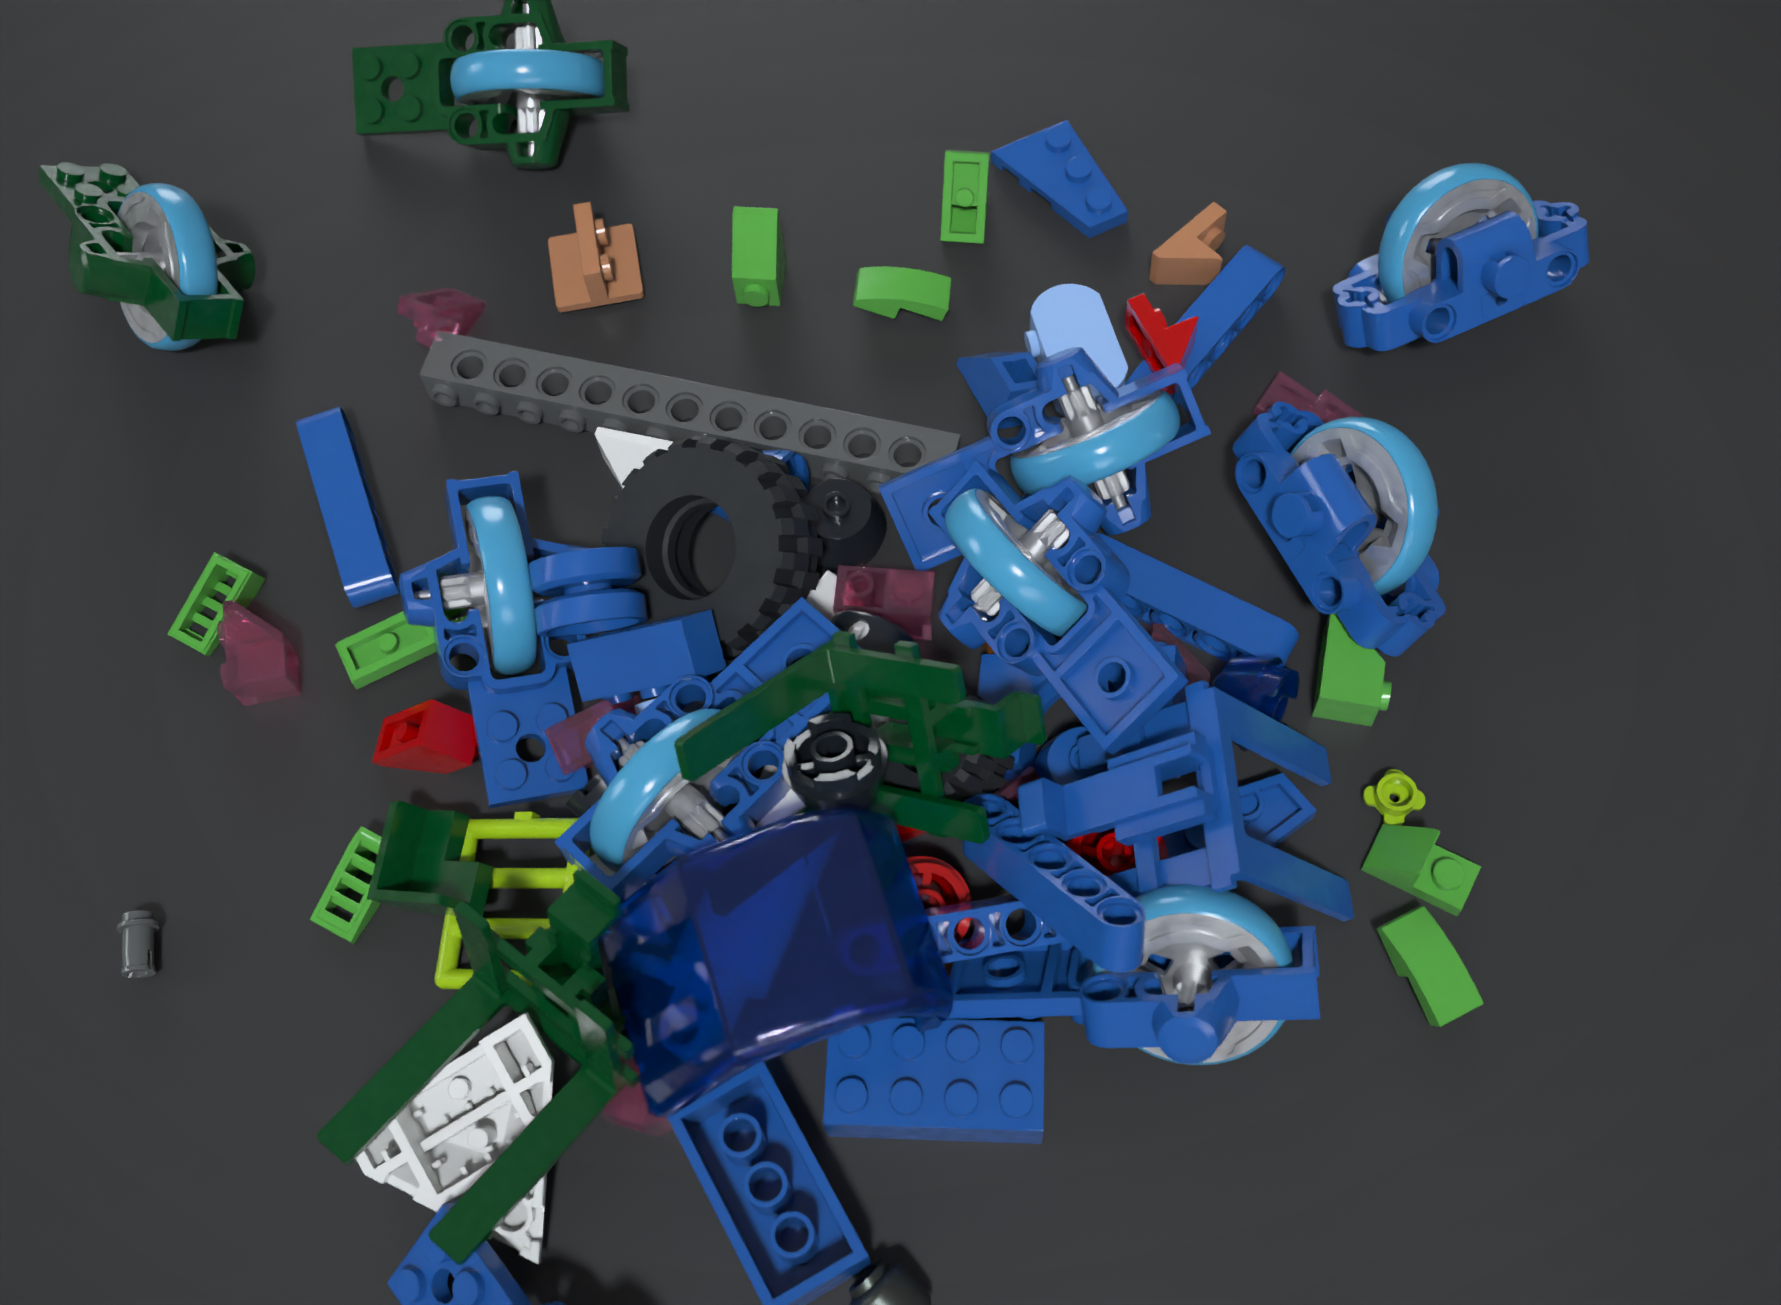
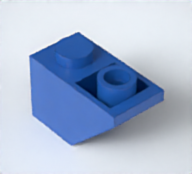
M993 352L958 358L956 363L987 418L998 405L1038 388L1036 366L1038 364L1031 352ZM1006 417L999 423L997 430L1020 426L1022 421L1017 417Z

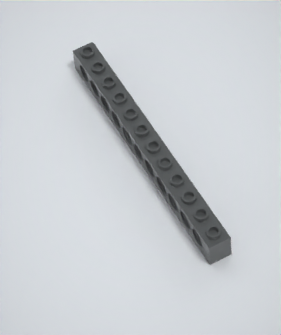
M437 331L419 373L430 399L443 406L452 407L456 404L471 407L487 415L500 413L515 416L527 423L537 424L544 422L559 425L567 431L576 433L582 431L595 433L597 427H603L673 442L687 438L699 441L702 437H709L752 446L762 451L788 449L794 451L795 454L802 455L806 459L809 477L819 478L823 481L836 478L847 479L878 495H881L878 485L961 449V434L443 331ZM606 401L603 404L596 405L599 402ZM643 410H649L646 413H639ZM688 418H694L689 422H681ZM729 427H738L732 431H724ZM772 436H782L776 440H768ZM818 444L827 445L826 447L821 449L812 448L813 446ZM861 453L871 454V456L866 458L855 457ZM905 462L916 463V465L912 467L900 466L902 463ZM942 498L933 501L931 504L939 503Z

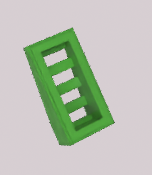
M214 552L170 628L168 635L210 657L258 594L266 578ZM230 576L236 579L233 587L224 584ZM218 591L227 596L223 604L213 599ZM206 607L218 612L214 620L201 614ZM194 622L208 629L204 637L189 629Z
M362 826L349 843L310 918L313 923L353 945L381 905L379 902L367 899L370 884L356 878L360 870L371 876L373 875L375 863L369 861L368 858L372 852L378 854L382 838ZM348 888L363 895L360 903L344 896ZM337 905L354 914L350 922L332 914Z

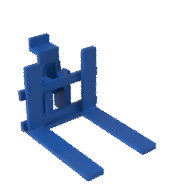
M1204 680L1185 686L1187 701L1159 710L1115 755L1104 751L1091 734L1079 738L1078 751L1081 770L1093 773L1108 768V771L1063 786L1046 778H1040L1018 787L1020 823L1023 835L1031 837L1046 833L1067 841L1089 833H1100L1115 828L1117 842L1127 846L1134 845L1136 868L1106 876L1133 898L1159 887L1177 884L1212 887L1213 892L1221 893L1237 888L1236 881L1244 880L1343 922L1354 919L1350 888L1346 879L1254 839L1245 833L1232 741L1321 787L1332 783L1326 748L1216 687L1209 688V683ZM1196 771L1198 788L1191 786L1163 795V781ZM1203 824L1205 848L1160 861L1157 837Z

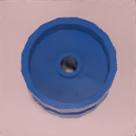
M601 547L575 550L542 557L528 564L531 590L542 596L555 597L542 602L534 610L537 635L541 637H567L602 633L636 626L649 620L645 595L634 589L622 588L633 584L642 576L639 551L635 548Z

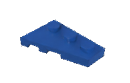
M1068 120L991 151V163L1002 171L1006 168L1019 178V184L1030 193L1034 190L1051 203V209L1086 237L1091 238L1127 222V208Z
M1284 773L1238 787L1245 833L1274 848L1313 819L1317 812L1315 807ZM1203 824L1162 836L1167 848L1168 858L1206 847Z

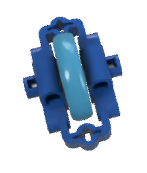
M1462 163L1443 168L1429 175L1413 187L1401 200L1396 209L1388 214L1379 253L1357 263L1350 271L1348 278L1333 287L1338 327L1342 330L1343 342L1350 347H1370L1376 351L1395 349L1420 337L1433 343L1442 342L1562 290L1573 282L1579 272V268L1587 265L1590 261L1587 220L1579 216V206L1574 203L1557 202L1551 204L1546 201H1532L1529 193L1516 178L1497 167L1481 163Z
M1281 401L1275 402L1266 413L1259 414L1233 444L1234 454L1239 460L1236 464L1235 479L1240 491L1313 606L1324 614L1337 613L1351 637L1360 646L1366 649L1378 648L1383 653L1393 657L1402 655L1432 628L1434 623L1446 611L1445 604L1436 591L1440 581L1439 571L1428 554L1434 539L1440 509L1438 507L1433 476L1425 458L1413 441L1403 432L1377 419L1345 417L1324 423L1316 414L1310 411H1299L1293 405ZM1382 597L1390 603L1388 606L1385 604Z

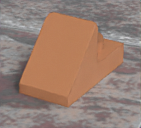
M1216 202L1211 203L1152 252L1149 280L1154 284L1210 285L1221 271L1222 258L1215 250L1225 238L1224 226L1227 211Z

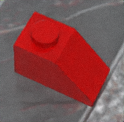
M430 699L383 719L372 763L383 767L448 774L471 766L479 754L472 715Z

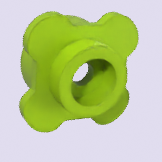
M1397 769L1386 771L1384 777L1376 786H1368L1363 793L1365 804L1375 807L1383 815V822L1389 825L1402 826L1405 816L1413 810H1421L1425 805L1423 792L1417 789L1416 784L1411 778ZM1392 794L1397 795L1399 801L1393 802L1389 796Z

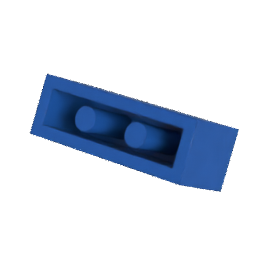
M711 609L601 633L567 644L582 702L602 698L604 706L633 699L632 692L640 691L642 699L658 696L669 685L683 676H700L709 683L707 675L726 668Z

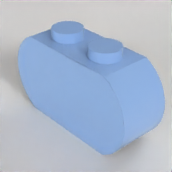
M1062 284L1044 291L1032 305L1030 311V331L1024 332L1027 352H1031L1034 358L1037 357L1040 363L1047 357L1062 350L1083 347L1116 389L1124 386L1128 366L1100 294L1089 287L1079 284ZM1090 383L1088 384L1095 402L1098 403L1096 398L1102 396V394ZM1058 398L1052 400L1056 411L1065 416Z

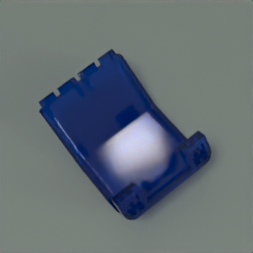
M838 806L792 815L680 856L621 902L622 915L600 937L607 964L612 969L610 975L621 1016L625 1017L624 1027L627 1039L634 1044L635 1053L632 1057L635 1067H638L640 1072L638 1075L647 1113L653 1114L658 1118L676 1114L754 1064L858 1026L899 1016H913L918 1032L938 1028L948 1018L953 1008L952 988L901 839L892 817L884 813L849 806Z

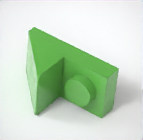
M945 151L940 241L984 243L989 203L990 152Z
M1383 824L1361 870L1448 913L1458 916L1462 911L1481 866L1435 845L1441 832L1437 829Z

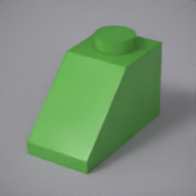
M734 206L732 280L737 304H748L753 307H763L765 305L781 306L787 261L779 210L776 208Z
M1337 613L1328 615L1323 629L1312 717L1371 727L1378 711H1386L1390 701L1392 683L1384 681L1386 662L1375 649H1366L1356 643Z

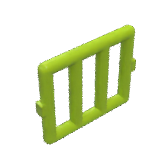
M515 812L514 818L469 819L460 861L475 862L478 839L559 838L579 818H540V815L534 812ZM589 849L587 852H585V855H586L588 858H589L590 849ZM568 861L566 868H494L489 888L563 889L564 893L574 883L573 873L579 868L576 865H571ZM445 915L434 981L441 989L459 990L472 977L473 970L457 969L462 936L456 917L453 915ZM485 918L490 923L491 929L503 939H528L540 926L544 930L550 927L549 919ZM511 970L515 975H517L526 984L533 988L532 983L530 981H528L516 970Z

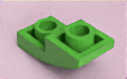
M903 267L859 268L856 276L853 306L895 319L899 309L903 308L942 321L949 308L951 277Z
M1419 906L1376 928L1397 975L1409 978L1430 1026L1441 1027L1484 1004L1456 950L1425 906Z

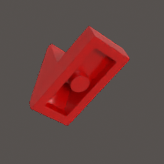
M1143 293L1127 300L1124 327L1149 369L1154 373L1176 362L1185 368L1195 343L1199 317L1194 316L1167 327L1162 311L1157 307L1153 309ZM1173 384L1162 388L1169 395L1176 391Z

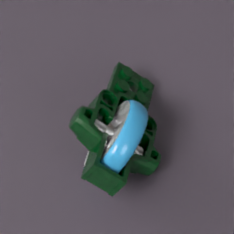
M504 0L500 15L453 19L444 30L443 42L352 48L356 134L374 136L448 132L453 141L478 150L506 149L511 165L514 167L533 170L552 168L557 166L571 115L630 112V104L627 100L626 68L628 47L614 40L565 43L552 0ZM471 33H474V43L470 49L466 50V40ZM514 33L515 49H508L506 44L507 38L510 34ZM400 79L404 87L403 94L397 101H392L389 97V86L394 80ZM454 96L458 101L465 103L467 105L455 106ZM476 119L478 129L476 134L470 137L469 128ZM518 119L519 133L510 134L511 123Z
M62 162L57 166L40 165L38 182L72 222L68 248L70 253L69 272L72 284L79 293L120 302L124 316L135 335L146 345L158 350H184L194 346L201 339H236L244 302L239 292L249 289L255 279L253 254L243 243L221 239L208 225L201 208L192 196L183 189L170 184L150 183L140 186L124 167L116 164L105 163L101 164L100 167L79 166L69 162Z

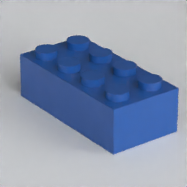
M829 1015L823 1126L827 1136L1042 1144L1044 1133L1045 1022Z
M763 1060L666 1114L763 1305H806L872 1266L866 1250Z

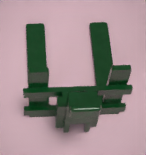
M835 632L832 634L833 639L677 738L674 747L682 779L692 782L696 781L828 692L832 713L851 714L852 722L864 725L868 729L872 725L870 714L908 721L909 725L888 721L876 730L886 745L888 761L917 767L921 793L886 786L882 780L875 802L866 811L854 817L840 820L825 819L813 814L805 807L708 878L707 885L714 914L724 918L729 916L859 817H866L868 820L885 824L888 822L926 831L929 835L942 838L952 837L983 844L990 838L986 810L982 806L946 799L941 772L949 773L960 764L959 753L975 755L977 753L1006 759L1026 742L1042 745L1047 740L1041 697L1037 694L1013 691L995 705L965 700L966 691L961 667L956 664L920 659L918 643L900 640L894 644L895 655L858 649L855 633Z
M579 868L573 873L574 883L547 909L550 927L544 930L540 926L525 941L528 953L526 956L491 929L490 923L464 901L461 900L453 908L473 970L472 977L343 1106L316 1136L319 1143L344 1165L352 1164L503 1007H510L520 1016L528 1013L537 1030L582 1067L429 1232L431 1242L457 1265L466 1263L622 1089L627 1086L633 1090L639 1083L638 1074L619 1059V1055H621L625 1060H628L635 1053L634 1044L615 1030L614 1024L611 1021L613 1016L598 946V939L622 915L621 900L616 893L583 868ZM500 958L530 981L533 988L504 966Z

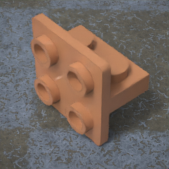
M591 202L574 204L573 209L577 233L550 237L548 239L555 301L558 311L568 312L643 298L644 290L633 225L623 224L605 227L603 218L595 219Z

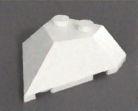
M529 1014L521 1015L478 1041L479 1046L449 1063L356 1158L364 1175L382 1184L389 1183L414 1196V1201L436 1212L442 1204L458 1202L552 1100L554 1059ZM547 1173L488 1237V1239L495 1238L520 1251L519 1255L536 1264L541 1263Z

